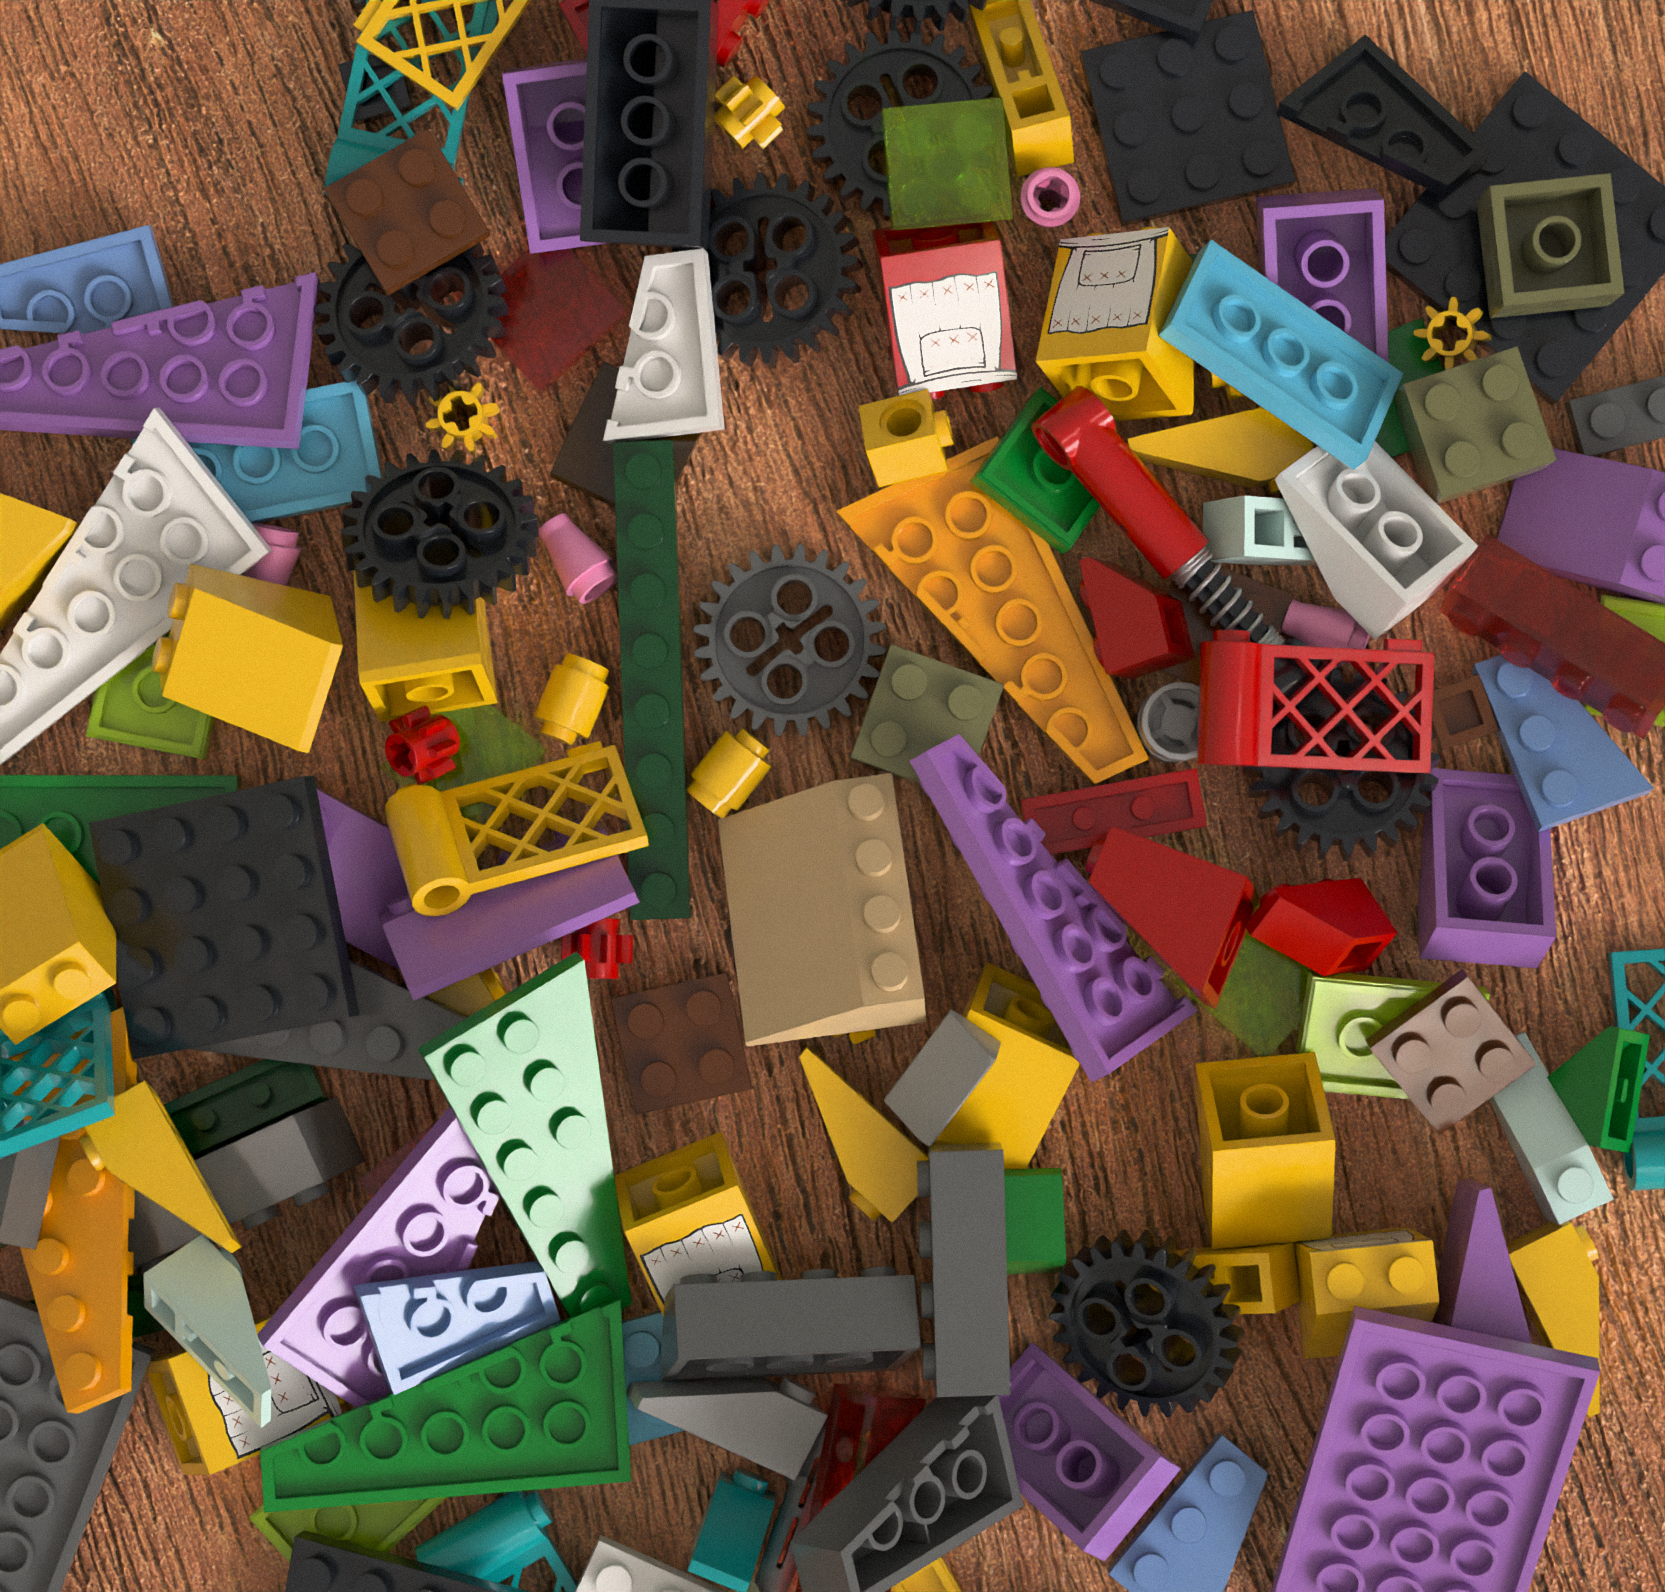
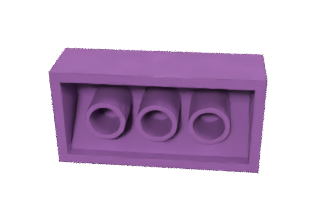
M584 818L572 822L580 825ZM598 821L592 830L608 836L605 828ZM553 831L556 839L538 848L548 852L564 848L571 837ZM504 851L499 854L500 864L495 866L505 864L512 853ZM618 855L472 894L461 908L441 916H425L416 912L412 906L409 893H406L388 902L389 912L380 915L379 918L411 997L415 1001L640 902Z

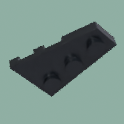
M1366 34L1280 101L1277 115L1442 197L1447 196L1484 166L1491 151Z

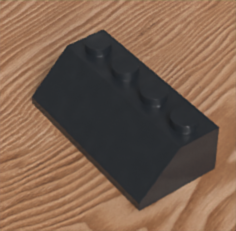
M589 0L580 241L650 247L708 249L719 6L713 0Z

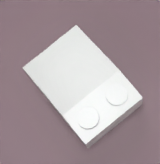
M1376 441L1367 460L1354 470L1320 446H1316L1282 471L1275 479L1334 599L1375 641L1444 587L1478 547Z

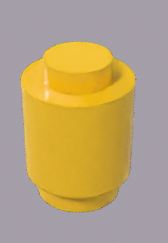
M566 653L561 665H554L533 718L543 723L540 733L569 746H573L576 737L588 740L610 688L605 684L610 671L588 659Z
M744 728L736 736L725 730L691 773L694 780L686 789L687 792L711 812L724 819L731 809L738 811L771 769L772 765L764 759L770 749Z

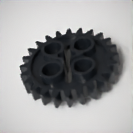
M897 28L895 30L890 29L888 43L880 45L875 35L871 31L867 32L866 51L861 53L850 43L844 46V53L848 62L846 66L837 61L828 60L827 71L833 78V83L824 80H816L814 83V91L825 102L808 104L807 115L822 121V123L807 128V140L824 142V144L812 152L813 163L831 162V166L823 175V182L828 185L842 179L845 183L840 192V200L844 203L858 193L862 196L861 214L866 215L876 202L883 204L884 221L887 222L893 216L895 207H904L908 221L914 222L917 205L922 204L925 205L933 217H936L939 213L938 198L944 196L950 203L957 206L960 204L961 199L957 188L959 183L974 190L978 186L979 180L970 169L971 166L981 169H988L990 166L991 158L980 150L979 147L995 146L997 143L998 134L983 128V126L997 121L998 109L981 107V104L992 97L993 87L992 85L974 86V83L981 75V65H973L963 70L960 65L964 58L965 48L961 46L947 56L943 53L944 35L939 34L931 45L927 46L922 44L921 30L919 33H914L913 31L909 42H901ZM923 75L933 81L936 90L927 98L917 99L907 94L903 84L911 76ZM883 76H888L892 81L903 119L905 121L915 120L912 123L911 140L924 165L925 170L922 173H916L912 167L902 131L899 128L890 129L893 124V108L880 83V79ZM866 95L874 98L881 107L879 113L867 120L854 117L848 110V105L857 96ZM942 129L954 136L957 145L949 153L937 154L927 148L924 138L933 130ZM888 150L898 155L902 165L893 174L881 175L872 170L868 161L874 153Z
M760 172L756 175L754 189L749 190L737 177L733 179L734 196L727 198L716 188L711 191L716 207L710 211L708 249L704 250L708 253L716 342L720 339L717 353L729 360L739 348L740 362L748 367L753 365L758 352H761L764 363L770 368L776 367L779 351H783L793 363H798L800 360L799 345L803 343L807 344L815 352H820L821 346L816 334L824 330L837 337L840 332L831 320L834 314L837 313L844 316H852L853 314L850 307L842 301L844 294L861 293V287L855 281L847 278L848 273L862 269L863 262L858 257L846 255V252L860 244L859 239L853 233L839 234L848 225L850 220L842 211L829 215L835 202L826 193L813 201L815 188L806 180L793 193V181L784 173L780 175L774 188L771 187L769 179ZM768 219L769 224L767 226L764 246L763 238L760 235V223L762 220ZM794 227H805L807 233L803 244L796 250L783 251L782 242L786 232ZM740 231L747 232L748 243L745 249L738 255L726 256L725 245L729 237ZM672 248V252L694 250L693 248ZM767 256L777 268L767 271L765 284L756 276V272L766 269ZM797 285H807L809 293L805 304L799 309L786 310L784 301L788 291ZM742 289L749 290L750 303L747 308L740 314L728 315L727 303L731 295ZM769 297L773 317L771 321L764 322L763 317L766 314L767 298Z
M347 243L342 246L349 259L345 265L337 262H329L327 264L336 281L318 283L317 288L323 299L328 302L314 306V312L319 321L325 323L316 329V333L322 344L328 345L324 352L332 366L340 364L338 371L347 383L358 378L357 385L364 395L368 396L379 385V392L385 403H391L399 389L403 391L409 405H415L419 389H427L435 402L439 400L440 384L447 382L456 391L462 390L458 375L464 370L476 377L482 375L475 361L478 355L495 359L497 354L488 338H501L506 335L502 322L497 318L509 314V307L505 298L500 297V295L507 291L502 276L495 275L499 269L491 254L483 256L485 251L481 243L476 244L388 296L368 291L370 287H377L381 290L383 288L361 251ZM457 291L464 292L458 302L452 305L440 304L447 294ZM397 303L406 309L403 312V314L401 313ZM420 306L424 310L426 316L422 315L421 312L417 311L420 308ZM372 315L383 316L376 326L369 329L360 328L366 318ZM439 324L446 328L456 329V331L452 334H449L439 329L437 325ZM423 340L433 341L432 346L426 352L415 355L410 354L411 348L416 343Z
M431 449L428 462L420 464L418 459L412 453H409L406 456L407 468L400 470L392 463L386 462L384 463L386 477L384 480L376 476L367 475L365 477L367 492L352 491V508L344 509L342 513L344 528L341 529V539L348 571H355L359 588L372 587L373 600L376 603L392 595L394 612L399 613L409 603H414L417 606L418 618H424L431 606H439L443 618L449 619L452 613V606L461 604L469 615L474 614L475 599L481 597L487 603L494 606L497 604V587L514 592L516 590L515 574L528 575L530 573L529 558L537 556L538 518L534 514L532 496H523V486L520 479L507 482L506 467L504 465H500L487 472L485 456L480 455L468 465L463 463L461 450H456L450 461H441L438 451Z
M1333 668L1329 684L1345 701L1365 682V679L1357 671L1351 684L1344 683L1339 668ZM1383 678L1381 681L1387 687V679ZM1373 689L1352 708L1364 724H1371L1375 727H1378L1393 712ZM1319 691L1298 711L1312 727L1317 729L1336 708ZM1402 691L1395 695V697L1402 704L1406 700L1408 693ZM1413 710V711H1411V712H1409V713H1410V714L1412 715V717L1414 718V710ZM1290 718L1286 721H1279L1272 728L1271 754L1290 755L1300 745L1294 735L1297 726ZM1344 718L1323 737L1324 741L1336 755H1342L1346 758L1362 743L1355 736L1354 729ZM1399 721L1383 736L1384 741L1381 744L1395 760H1413V734ZM1432 730L1431 743H1432V741H1433V739H1434V737H1435V733H1434L1433 730ZM1313 747L1304 756L1322 755ZM1371 749L1362 757L1379 759ZM1431 752V768H1434L1440 760V754ZM1244 766L1243 774L1260 777V780L1249 786L1247 792L1249 798L1266 797L1267 799L1258 813L1260 820L1274 815L1280 818L1274 833L1277 838L1285 835L1292 829L1298 833L1295 841L1296 851L1299 852L1306 846L1309 840L1317 842L1318 859H1324L1330 846L1334 845L1339 847L1343 861H1349L1354 845L1360 844L1368 858L1373 857L1377 850L1376 838L1378 837L1389 847L1393 848L1396 846L1399 836L1395 825L1412 833L1418 822L1411 811L1426 813L1431 804V801L1419 791H1434L1439 780L1429 773L1349 770L1348 774L1339 773V770L1303 768L1302 770H1291L1283 767ZM1365 781H1375L1385 788L1388 799L1381 803H1371L1361 796L1358 785ZM1307 783L1317 784L1323 787L1329 800L1322 805H1310L1302 800L1297 788Z
M1121 1230L1112 1243L1107 1237L1101 1235L1091 1248L1085 1245L1081 1247L1072 1261H1069L1058 1276L1061 1281L1051 1293V1298L1058 1303L1050 1312L1049 1319L1062 1325L1054 1334L1053 1340L1054 1342L1071 1345V1348L1062 1359L1063 1362H1080L1084 1368L1077 1380L1082 1383L1095 1378L1099 1382L1096 1397L1099 1399L1113 1391L1118 1394V1409L1123 1411L1132 1399L1138 1401L1139 1410L1144 1417L1148 1416L1155 1403H1158L1166 1418L1172 1416L1179 1404L1186 1412L1191 1413L1200 1399L1209 1403L1219 1387L1223 1388L1233 1373L1234 1365L1241 1356L1242 1351L1236 1346L1244 1334V1329L1233 1324L1241 1311L1240 1306L1223 1304L1222 1301L1230 1291L1231 1286L1230 1284L1213 1285L1209 1279L1216 1269L1214 1264L1206 1265L1200 1269L1193 1265L1197 1251L1195 1248H1190L1180 1256L1174 1253L1175 1242L1172 1236H1169L1161 1247L1154 1246L1150 1230H1144L1135 1244L1128 1232ZM1149 1284H1150V1285H1153V1286L1156 1287V1288H1158V1290H1159L1161 1293H1158L1157 1291L1153 1290V1289L1149 1286ZM1101 1304L1108 1307L1111 1312L1106 1310ZM1180 1336L1185 1337V1338L1188 1339L1192 1344H1190V1343L1184 1341ZM1132 1355L1139 1358L1141 1362L1136 1360Z

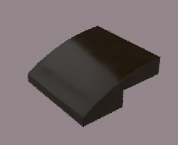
M604 361L569 430L552 468L550 477L615 508L613 444L603 441L607 420H611L618 390L615 388L619 368ZM703 432L637 441H674L677 489L682 480L684 469Z

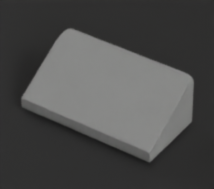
M950 1009L885 1096L884 1102L921 1142L931 1147L991 1068L997 1058L1001 1042Z

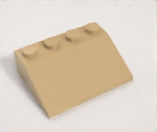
M892 773L830 781L727 816L724 819H718L746 1047L926 1022L925 996Z

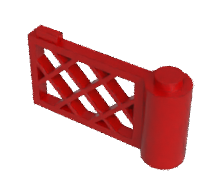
M1213 630V641L1201 642L1197 764L1430 773L1434 653L1422 652V640L1384 639V650L1260 644L1250 642V631ZM1274 658L1293 659L1309 677L1288 699L1274 684ZM1309 660H1326V662L1316 669ZM1341 661L1350 662L1366 680L1345 701L1324 678ZM1367 663H1383L1375 672L1367 665ZM1397 664L1416 665L1415 691L1401 704L1381 680ZM1315 686L1336 708L1316 730L1294 707ZM1372 689L1393 711L1373 732L1368 729L1352 710ZM1273 700H1274V701L1276 702V704L1279 706L1274 712H1273ZM1413 707H1414V718H1413L1412 715L1409 713V711H1410ZM1287 715L1307 739L1290 755L1271 754L1272 728ZM1342 718L1363 739V742L1347 758L1338 757L1322 739ZM1399 721L1413 734V760H1395L1379 741ZM1315 747L1322 756L1304 755ZM1371 749L1379 759L1362 757Z

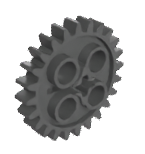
M774 544L771 562L763 563L759 555L753 550L749 552L752 569L744 572L737 565L730 563L728 568L734 582L730 586L715 580L711 583L713 590L720 597L718 604L700 602L699 608L705 614L712 617L711 624L694 626L693 631L695 634L709 639V645L695 650L694 656L697 659L712 660L713 666L700 675L703 682L720 680L722 685L712 697L713 700L718 703L732 696L736 701L732 707L730 717L735 720L747 710L753 712L752 730L756 732L767 718L774 720L776 737H782L787 722H795L801 737H805L808 730V719L816 718L825 730H829L830 718L828 712L832 709L837 710L846 718L851 716L849 705L845 700L849 695L864 701L867 700L869 695L859 684L861 677L879 679L880 672L867 663L868 658L884 656L886 648L870 642L871 636L877 635L886 629L885 623L872 622L867 619V615L879 606L878 599L861 602L858 596L864 590L867 581L862 578L848 585L844 579L849 569V563L844 561L833 571L827 569L828 551L824 549L817 555L813 563L806 561L803 544H798L793 559H784L781 548L778 544ZM789 584L803 585L812 595L811 605L801 614L791 615L785 613L778 605L777 598L779 592ZM830 606L833 613L830 617L801 637L800 644L803 649L801 653L794 655L789 649L784 650L756 675L751 676L747 673L749 665L779 644L780 640L777 631L785 626L788 631L794 632L823 607ZM745 620L758 622L765 631L763 644L758 649L750 652L738 650L731 642V634L734 627ZM826 630L841 632L849 642L847 654L842 659L832 662L820 658L814 649L815 640L820 633ZM788 666L799 672L802 678V686L795 696L782 699L770 692L768 679L775 669Z

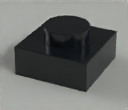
M395 48L390 49L393 52H397ZM369 55L368 63L379 80L395 71L394 68L375 55ZM353 60L338 64L346 93ZM367 72L362 91L374 84ZM402 76L393 82L392 85L385 88L400 113L414 109L405 76ZM379 92L358 105L355 123L361 125L393 116L394 114Z

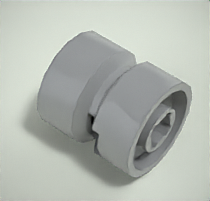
M1175 682L1160 687L1142 701L1135 716V730L1149 756L1166 763H1180L1197 757L1198 686L1192 683Z

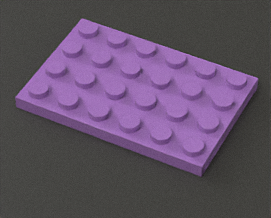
M1354 1306L1270 1592H1528L1600 1374L1598 1358Z

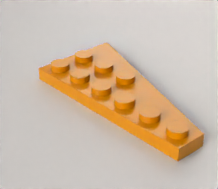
M998 436L947 459L948 471L893 484L837 510L836 514L988 675L994 681L1004 684L1003 690L1093 785L1149 759L1110 675L1105 673V668L1097 660L1093 647V638L1049 544L970 482L999 441Z
M123 1007L111 1012L114 1098L129 1090L131 1086L137 1085V1063L131 1061L132 1051ZM88 1028L75 1032L69 1039L76 1040ZM31 1049L9 1059L20 1061ZM54 1053L41 1066L48 1068L61 1054ZM83 1059L70 1073L78 1074L91 1060ZM26 1080L12 1095L19 1096L32 1082ZM53 1088L41 1101L48 1103L62 1088ZM84 1093L71 1107L93 1100L95 1096ZM26 1115L22 1120L30 1121L33 1117ZM84 1127L60 1136L36 1250L20 1247L66 1412L76 1414L128 1393L132 1389L133 1316L127 1313L128 1276L133 1275L134 1252L128 1251L129 1219H134L135 1190L110 1173L106 1167L99 1171L94 1168L79 1139L88 1135Z

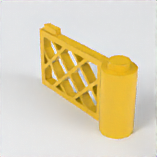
M369 0L353 26L362 32L356 41L358 45L458 111L531 0H513L506 12L503 0H496L500 21L493 32L467 38L461 6L489 0H437L418 4L417 0H409L410 6L401 8L397 7L402 0ZM454 7L460 39L426 46L420 14ZM413 16L418 48L393 52L376 41L389 20ZM483 45L472 62L470 47ZM462 49L466 72L452 92L432 78L428 56ZM421 57L424 72L406 60Z
M601 741L566 750L567 758L441 792L432 786L417 784L406 785L397 790L385 804L384 814L415 911L425 916L446 915L465 905L472 894L649 846L647 833L616 746L612 745L603 748ZM609 768L612 778L601 794L577 785L584 774ZM538 786L555 791L543 810L519 799L527 789ZM617 794L620 801L614 799ZM568 797L592 806L580 825L556 815ZM479 802H485L497 807L485 825L462 817L460 808ZM604 812L627 820L630 830L609 836L592 829ZM509 813L534 822L522 840L497 831ZM546 828L571 837L564 848L550 852L534 846ZM468 835L475 838L472 843H470ZM488 843L512 853L505 864L479 871L476 860Z

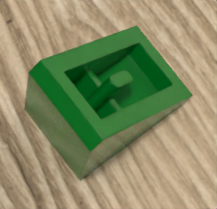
M1608 1026L1547 1077L1589 1146L1631 1153L1650 1035Z
M1061 1168L1004 1169L1007 1274L1061 1273L1066 1262Z

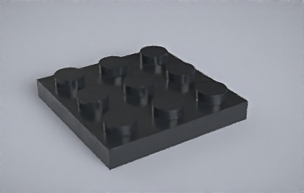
M1253 10L1205 21L1197 41L1167 30L1081 51L1080 61L1121 227L1293 186L1295 177L1280 116L1277 115L1278 108Z

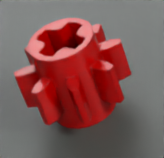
M424 705L389 722V726L394 734L386 739L385 754L390 766L396 773L404 777L414 775L417 785H422L456 768L454 761L450 757L458 752L460 738L455 725L449 718L442 714L431 716L428 706Z
M603 918L575 930V933L562 936L561 960L577 952L585 960L587 978L618 979L619 963H632L633 935L620 934V919Z

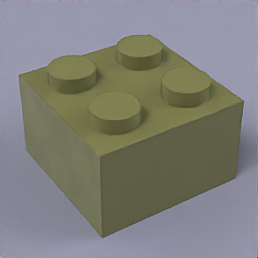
M1611 173L1489 186L1477 199L1490 318L1609 306L1624 294Z
M1518 346L1405 383L1396 391L1393 397V402L1423 489L1437 504L1540 471L1556 461Z
M891 644L850 760L884 773H892V776L921 786L920 779L910 760L946 740L960 734L979 756L1004 684Z

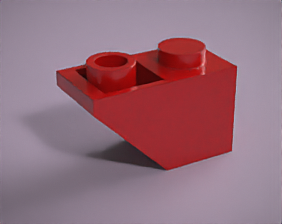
M1092 557L1079 560L1083 576L1080 582V593L1085 606L1092 614L1096 636L1093 640L1094 652L1101 666L1105 668L1106 674L1135 679L1195 658L1180 600L1116 563Z
M1361 877L1335 881L1327 878L1316 883L1294 886L1289 884L1277 885L1261 897L1259 901L1260 907L1244 926L1250 936L1322 976L1366 971L1397 934V931Z

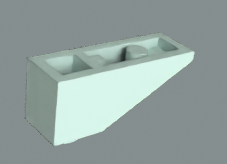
M1244 495L1203 502V534L1209 540L1205 546L1209 553H1212V557L1209 559L1211 562L1244 565L1318 566L1284 498Z
M1521 1032L1515 1036L1526 1048L1537 1065L1495 1094L1489 1101L1543 1217L1560 1225L1614 1199L1588 1143L1547 1078L1549 1074L1526 1033Z
M201 1234L144 1273V1307L260 1427H263L271 1421L272 1388L243 1283L242 1270L237 1260L229 1251L224 1248L218 1250Z

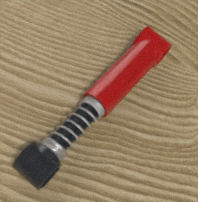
M1076 386L1032 423L1033 435L1045 453L1060 467L1070 470L1163 580L1167 577H1172V581H1175L1179 588L1186 587L1191 593L1189 601L1196 599L1202 606L1200 613L1207 612L1212 618L1210 626L1217 624L1222 630L1250 631V642L1307 646L1296 638H1289L1285 641V639H1282V636H1279V632H1276L1274 626H1265L1261 621L1263 613L1255 614L1251 609L1253 601H1244L1240 596L1242 588L1234 589L1230 585L1231 576H1223L1219 572L1221 563L1213 564L1209 560L1212 557V553H1209L1205 546L1209 542L1207 537L1116 432L1114 419L1095 394L1085 387ZM1274 658V684L1288 699L1309 677L1293 659ZM1309 660L1316 669L1323 665L1321 660ZM1328 673L1324 678H1325V679L1327 680V682L1329 683V682H1330V676H1329V673ZM1315 686L1294 707L1299 710L1320 690ZM1273 700V712H1274L1279 706H1278V705L1276 704V702ZM1285 715L1280 721H1286L1289 717Z

